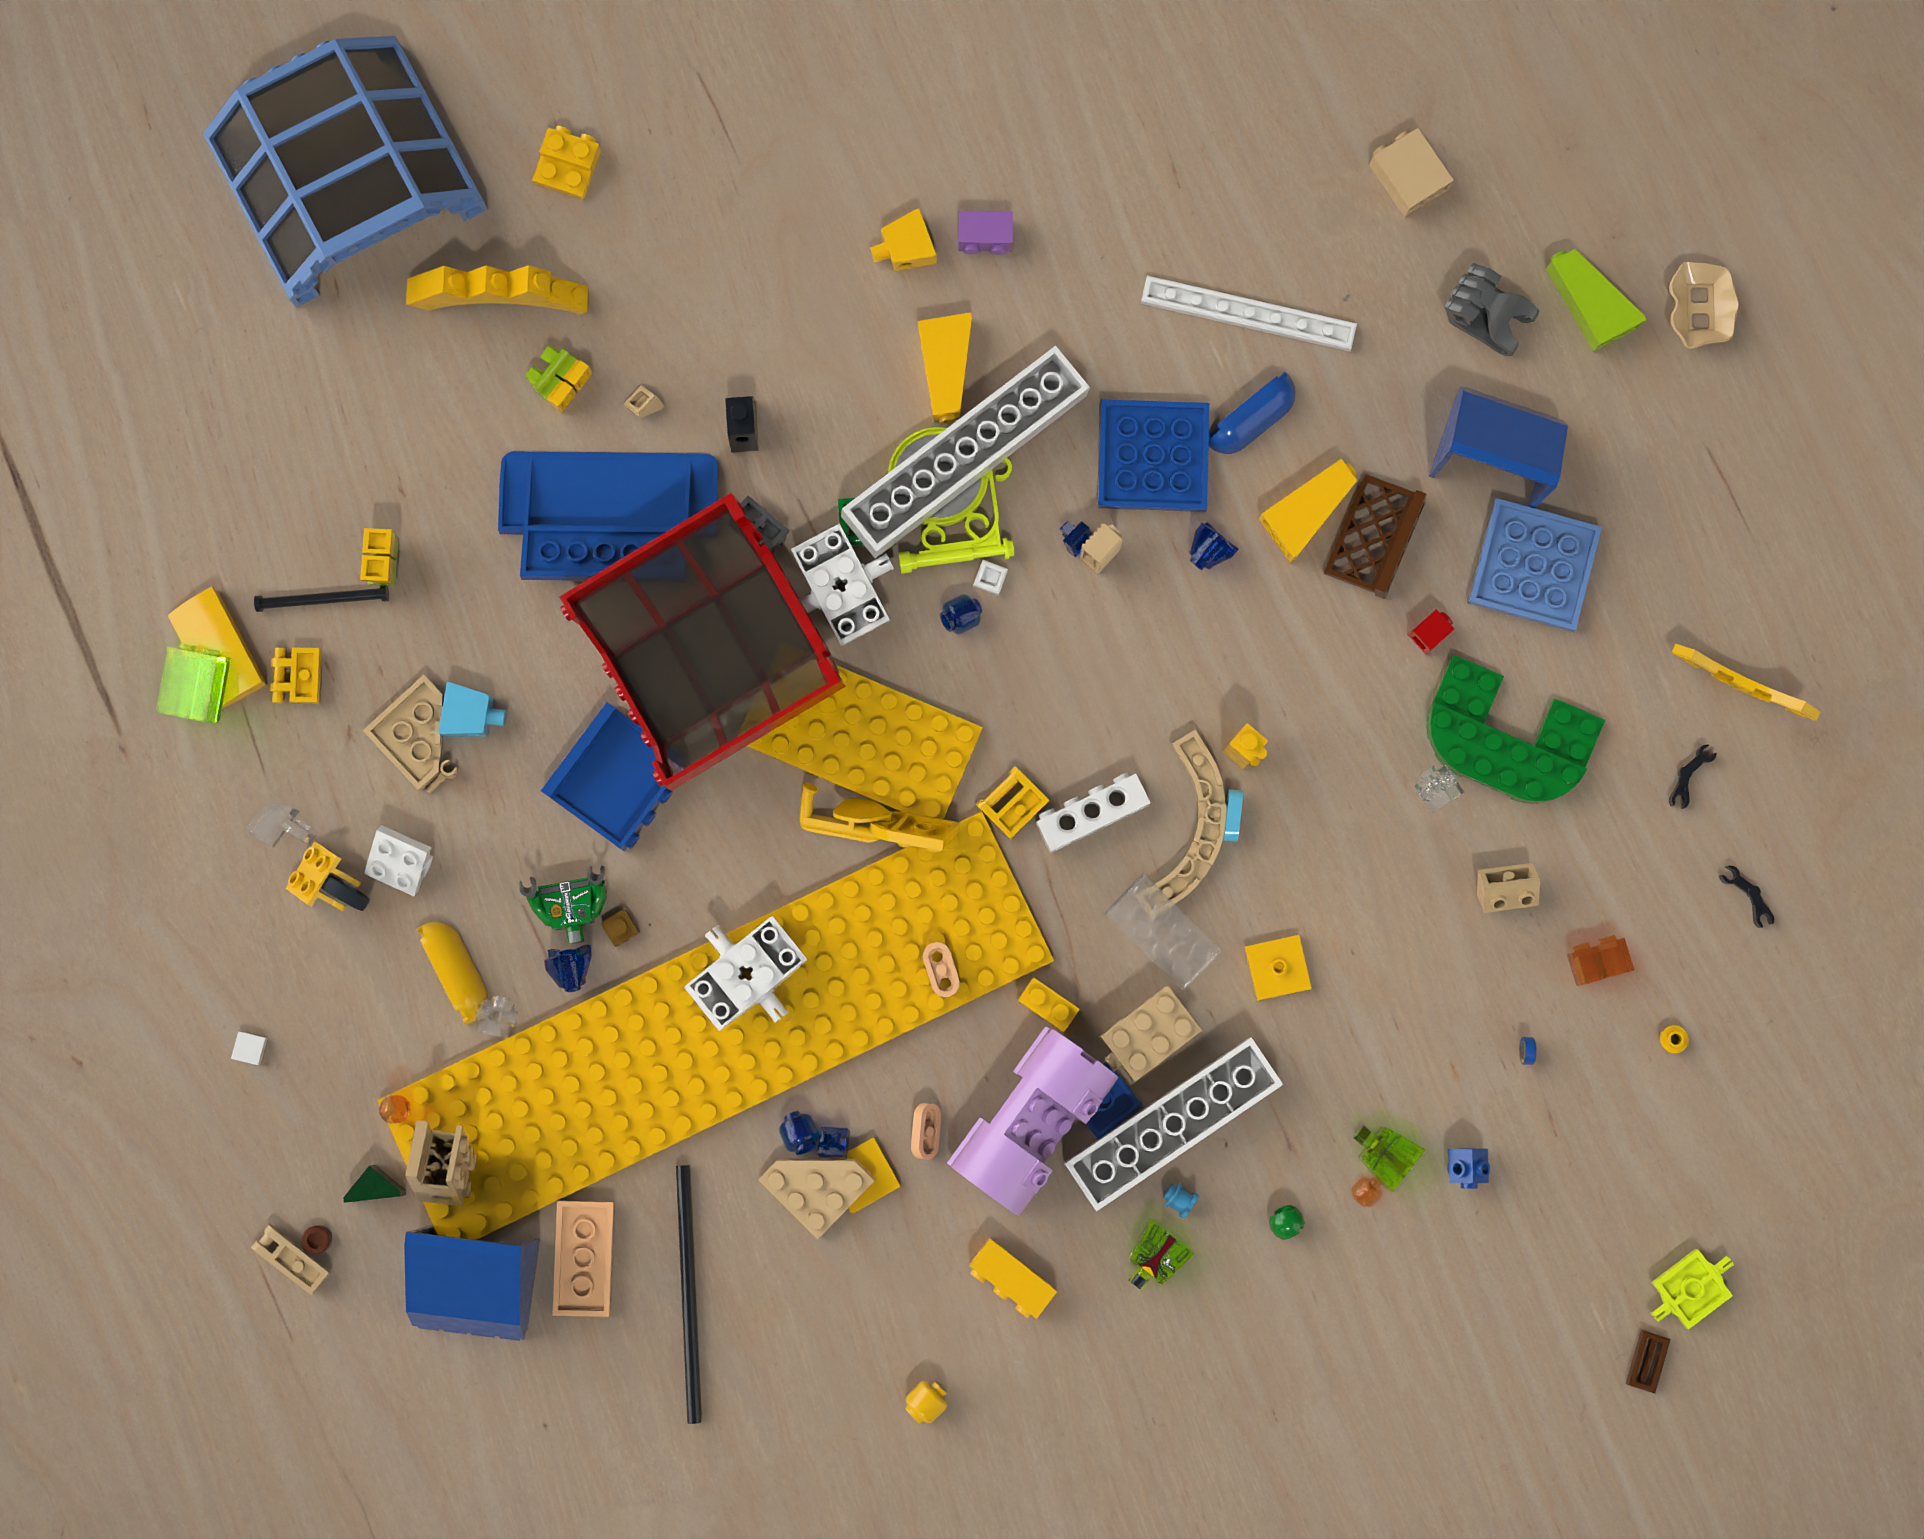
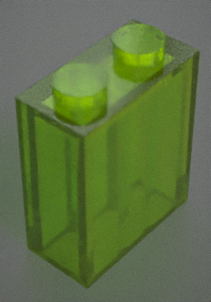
M179 643V648L167 647L156 712L205 723H219L231 658L220 656V650L204 648L203 652L196 651V646L191 644Z

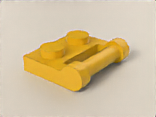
M1015 766L1009 771L1010 775L984 800L981 799L975 804L1010 840L1050 801ZM1017 782L1020 783L1023 788L996 813L992 807Z

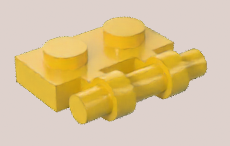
M292 647L291 658H285L286 649L275 648L274 658L271 659V668H274L273 683H270L272 703L282 704L284 693L288 692L290 693L289 702L320 704L322 649ZM291 668L290 683H284L285 669Z

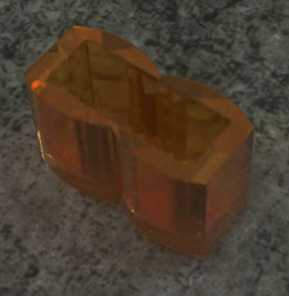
M1615 935L1599 939L1600 945L1590 947L1589 942L1573 946L1574 952L1567 954L1576 985L1589 984L1635 970L1625 938L1616 939Z

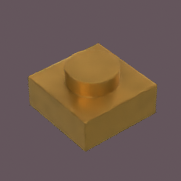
M625 909L600 923L614 947H618L640 933Z

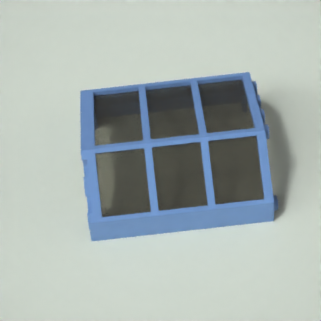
M396 36L342 38L324 41L318 44L316 49L306 54H298L290 62L282 66L272 67L266 74L245 81L241 87L234 91L203 132L289 300L296 308L320 296L315 285L319 282L317 276L321 271L325 273L341 261L429 216L439 215V210L449 209L451 214L459 213L464 222L488 210Z

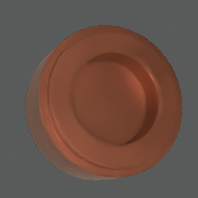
M321 1225L309 1227L302 1236V1246L311 1254H320L327 1251L332 1243L330 1231Z

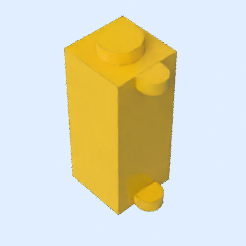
M1246 723L1222 753L1242 770L1248 764L1256 767L1260 763V759L1262 760L1267 756V751L1263 747L1268 740Z

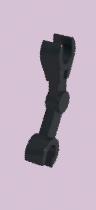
M1709 744L1699 747L1696 751V757L1685 767L1679 769L1677 785L1669 798L1671 807L1675 805L1677 796L1683 799L1681 809L1689 805L1688 784L1692 773L1703 763L1712 762L1717 753H1714L1709 759L1703 756L1702 752Z
M1726 866L1725 868L1733 873V878L1729 880L1724 875H1719V878L1724 884H1734L1750 898L1755 926L1763 928L1760 921L1762 914L1767 917L1769 925L1774 924V915L1763 903L1760 888L1742 878L1735 866Z

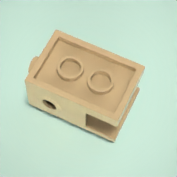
M1167 985L1098 1038L1110 1052L1104 1060L1113 1072L1121 1067L1130 1080L1136 1082L1200 1033L1202 1029Z
M416 1121L405 1177L418 1201L463 1206L464 1198H469L471 1181L468 1178L470 1170L475 1169L477 1154L473 1153V1145H470L469 1136L466 1135L463 1126L457 1125L455 1133L432 1131L427 1121Z

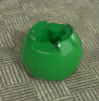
M1292 1205L1283 1206L1274 1211V1216H1270V1229L1276 1237L1282 1240L1298 1235L1299 1229H1303L1305 1224L1303 1214Z

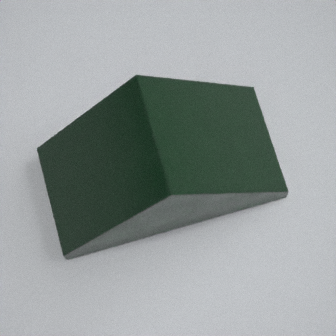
M370 1165L346 1193L343 1200L344 1203L400 1197L406 1195V1189L378 1166Z

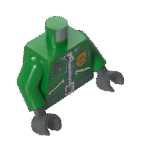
M590 866L586 878L538 886L539 891H537L535 878L530 877L532 886L526 888L522 885V881H520V892L526 896L533 913L545 926L552 927L553 930L566 929L568 944L584 942L582 926L594 924L595 918L600 916L607 899L605 881L603 880L606 869L604 866H601L600 874L597 875L592 872V866Z

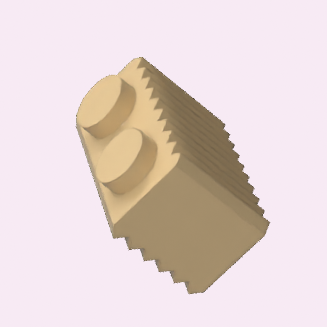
M1101 524L1100 528H1097L1096 532H1093V535L1089 537V540L1082 544L1080 559L1095 573L1099 574L1120 551L1123 541L1120 538L1122 536L1121 532L1111 524L1109 526Z

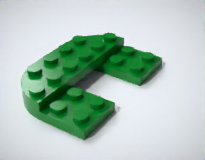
M1453 654L1429 708L1426 723L1427 737L1438 761L1453 774L1478 782L1510 796L1512 800L1529 804L1544 803L1571 791L1581 781L1587 771V763L1605 720L1554 698L1534 745L1484 724L1504 676Z

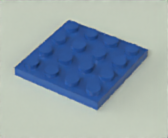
M1101 399L1098 508L1206 512L1210 403Z

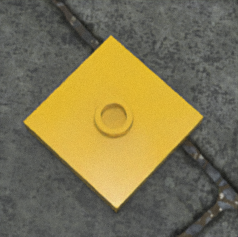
M1299 935L1244 947L1256 1001L1312 989Z
M874 1137L834 1159H857L876 1178L848 1208L851 1214L901 1187Z

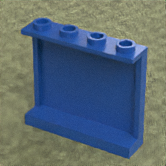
M606 702L541 789V792L618 848L625 851L627 847L631 849L640 838V835L637 833L643 825L646 827L650 825L657 814L654 810L660 803L665 804L673 791L664 786L660 787L653 777L652 772L656 770L652 762L656 760L653 748H648L640 735L644 732L642 728ZM669 749L675 771L678 773L688 766L689 761L672 749Z

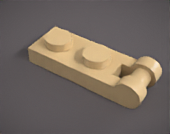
M268 1224L264 1230L265 1234L260 1241L256 1240L251 1248L307 1293L314 1295L331 1271L286 1237L277 1227ZM273 1241L279 1244L274 1252L269 1248Z

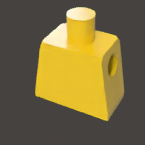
M919 208L884 226L881 229L883 243L869 248L874 263L889 258L894 271L937 263V255Z

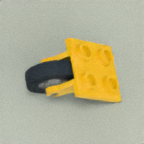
M316 841L305 851L301 864L291 874L288 885L285 888L311 907L316 899L320 898L341 911H344L347 905L364 911L370 901L368 896L357 890L361 882L336 868L341 858ZM331 872V873L337 875L338 877L342 878L343 881H341L340 879H338V878H336V877H334V876H332V875H329V873ZM320 888H322L324 891H326L327 893H329V894L332 895L333 897H330V896L326 895L325 893L319 891Z

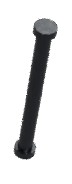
M381 585L377 589L262 598L260 595L254 597V607L256 612H263L264 609L377 599L386 602L389 601L388 586Z

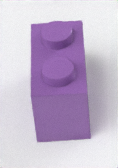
M959 211L958 251H964L965 254L971 255L978 254L980 251H991V254L1004 255L1007 252H1012L1013 212Z

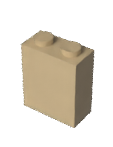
M1419 128L1412 132L1406 130L1395 138L1396 142L1390 146L1384 144L1373 152L1374 156L1369 164L1404 217L1449 190L1454 181Z

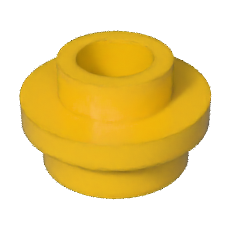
M1668 1026L1660 1034V1044L1669 1053H1680L1688 1045V1034L1680 1026ZM1673 1034L1679 1037V1042L1676 1045L1671 1042Z

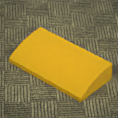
M210 587L189 599L168 615L217 711L267 686L218 590Z

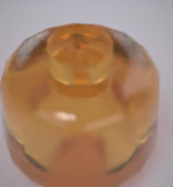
M400 1095L386 1097L379 1107L381 1118L390 1124L405 1121L411 1112L409 1101Z
M1363 1176L1352 1187V1196L1362 1206L1372 1207L1382 1197V1191L1379 1188L1381 1184L1375 1178L1370 1180L1368 1177Z

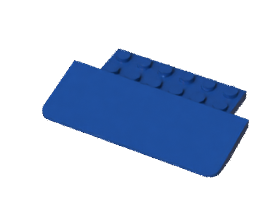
M510 452L501 461L498 531L499 534L523 535L520 568L521 580L586 581L718 501V462L710 454ZM717 520L690 537H717ZM689 537L683 540L687 546ZM675 545L632 571V574L637 581L686 582L687 561ZM622 577L617 581H626V579Z

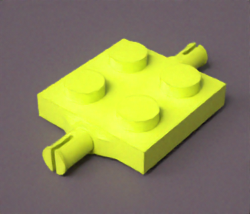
M1694 1249L1651 1282L1661 1295L1662 1302L1664 1303L1651 1312V1315L1659 1323L1663 1318L1672 1313L1677 1316L1685 1329L1689 1330L1733 1296L1725 1286L1721 1274L1734 1266V1263L1728 1256H1725L1713 1265L1704 1258L1699 1249Z

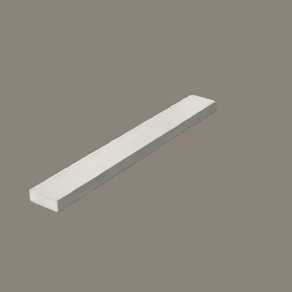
M1147 276L1140 303L1349 352L1352 349L1357 323L1152 276Z

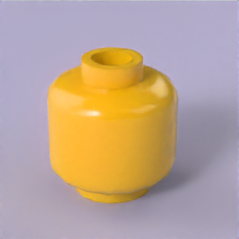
M921 1381L907 1395L906 1403L908 1405L905 1409L919 1424L923 1422L932 1423L947 1408L948 1404L944 1398L947 1392L936 1381L932 1385L927 1381Z

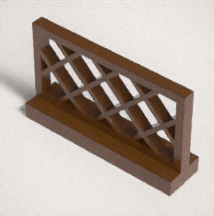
M1365 474L1324 570V574L1373 592L1375 596L1386 599L1426 503L1427 494L1418 490L1413 492ZM1368 483L1379 487L1382 496L1368 501L1364 493ZM1397 494L1408 497L1405 506L1397 510H1393L1388 499ZM1363 498L1365 503L1360 504V501ZM1385 500L1390 512L1376 518L1371 505ZM1367 507L1372 520L1358 526L1354 515L1357 511ZM1402 513L1398 521L1396 515ZM1393 517L1396 524L1395 530L1383 535L1378 522ZM1351 523H1353L1354 528L1349 529ZM1375 524L1380 537L1365 542L1360 530ZM1357 532L1362 544L1347 550L1344 543L1345 537ZM1391 538L1388 545L1386 539ZM1382 541L1386 552L1384 556L1373 560L1368 547ZM1342 546L1344 552L1338 554ZM1364 549L1369 562L1355 567L1350 554ZM1345 556L1352 568L1343 573L1332 570L1335 561ZM1381 562L1379 569H1377L1375 564ZM1372 566L1376 574L1373 583L1370 584L1362 581L1358 571ZM1354 573V575H1355L1356 578L1351 577V576H1348V575H1351V574Z

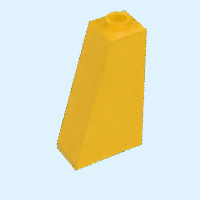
M971 312L918 321V333L933 422L939 421L940 424H949L955 422V418H960L972 327Z
M1342 459L1270 507L1259 517L1258 520L1290 563L1297 558L1357 482L1355 478L1357 474L1354 468L1349 463L1345 464Z

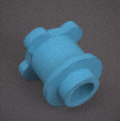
M1180 1182L1176 1186L1171 1184L1163 1195V1198L1166 1200L1164 1206L1172 1207L1179 1212L1178 1216L1185 1218L1198 1200L1199 1195L1197 1193L1191 1194L1185 1190Z

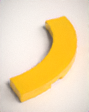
M1675 644L1672 650L1673 655L1689 665L1705 669L1711 673V677L1768 704L1770 702L1779 704L1785 708V711L1813 721H1817L1821 713L1806 701L1783 694L1748 679L1713 661L1695 649Z

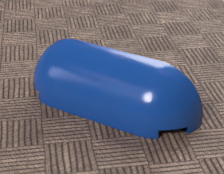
M1286 372L1279 378L1276 376L1217 425L1218 428L1209 434V447L1224 454L1239 452L1286 415L1294 404L1296 394L1295 386L1290 376Z

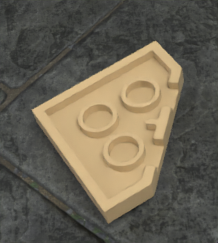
M425 675L420 677L363 730L418 791L425 788L441 773L442 736L438 734L444 695Z
M779 1158L758 1179L817 1240L876 1180L857 1159L790 1160V1158Z

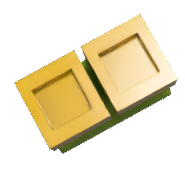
M547 346L541 355V359L549 364L548 368L542 372L537 367L532 366L525 374V377L540 397L560 413H563L577 395L574 390L579 392L593 372L590 366L581 360H577L563 348L559 351L551 346Z
M364 528L362 548L364 555H362L360 580L368 582V585L395 586L399 537L392 529Z

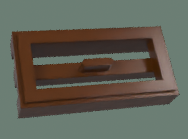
M1645 1330L1640 1331L1626 1381L1627 1385L1656 1393L1671 1339ZM1650 1338L1639 1380L1636 1382L1647 1339ZM1660 1341V1348L1648 1386L1645 1385L1656 1343Z

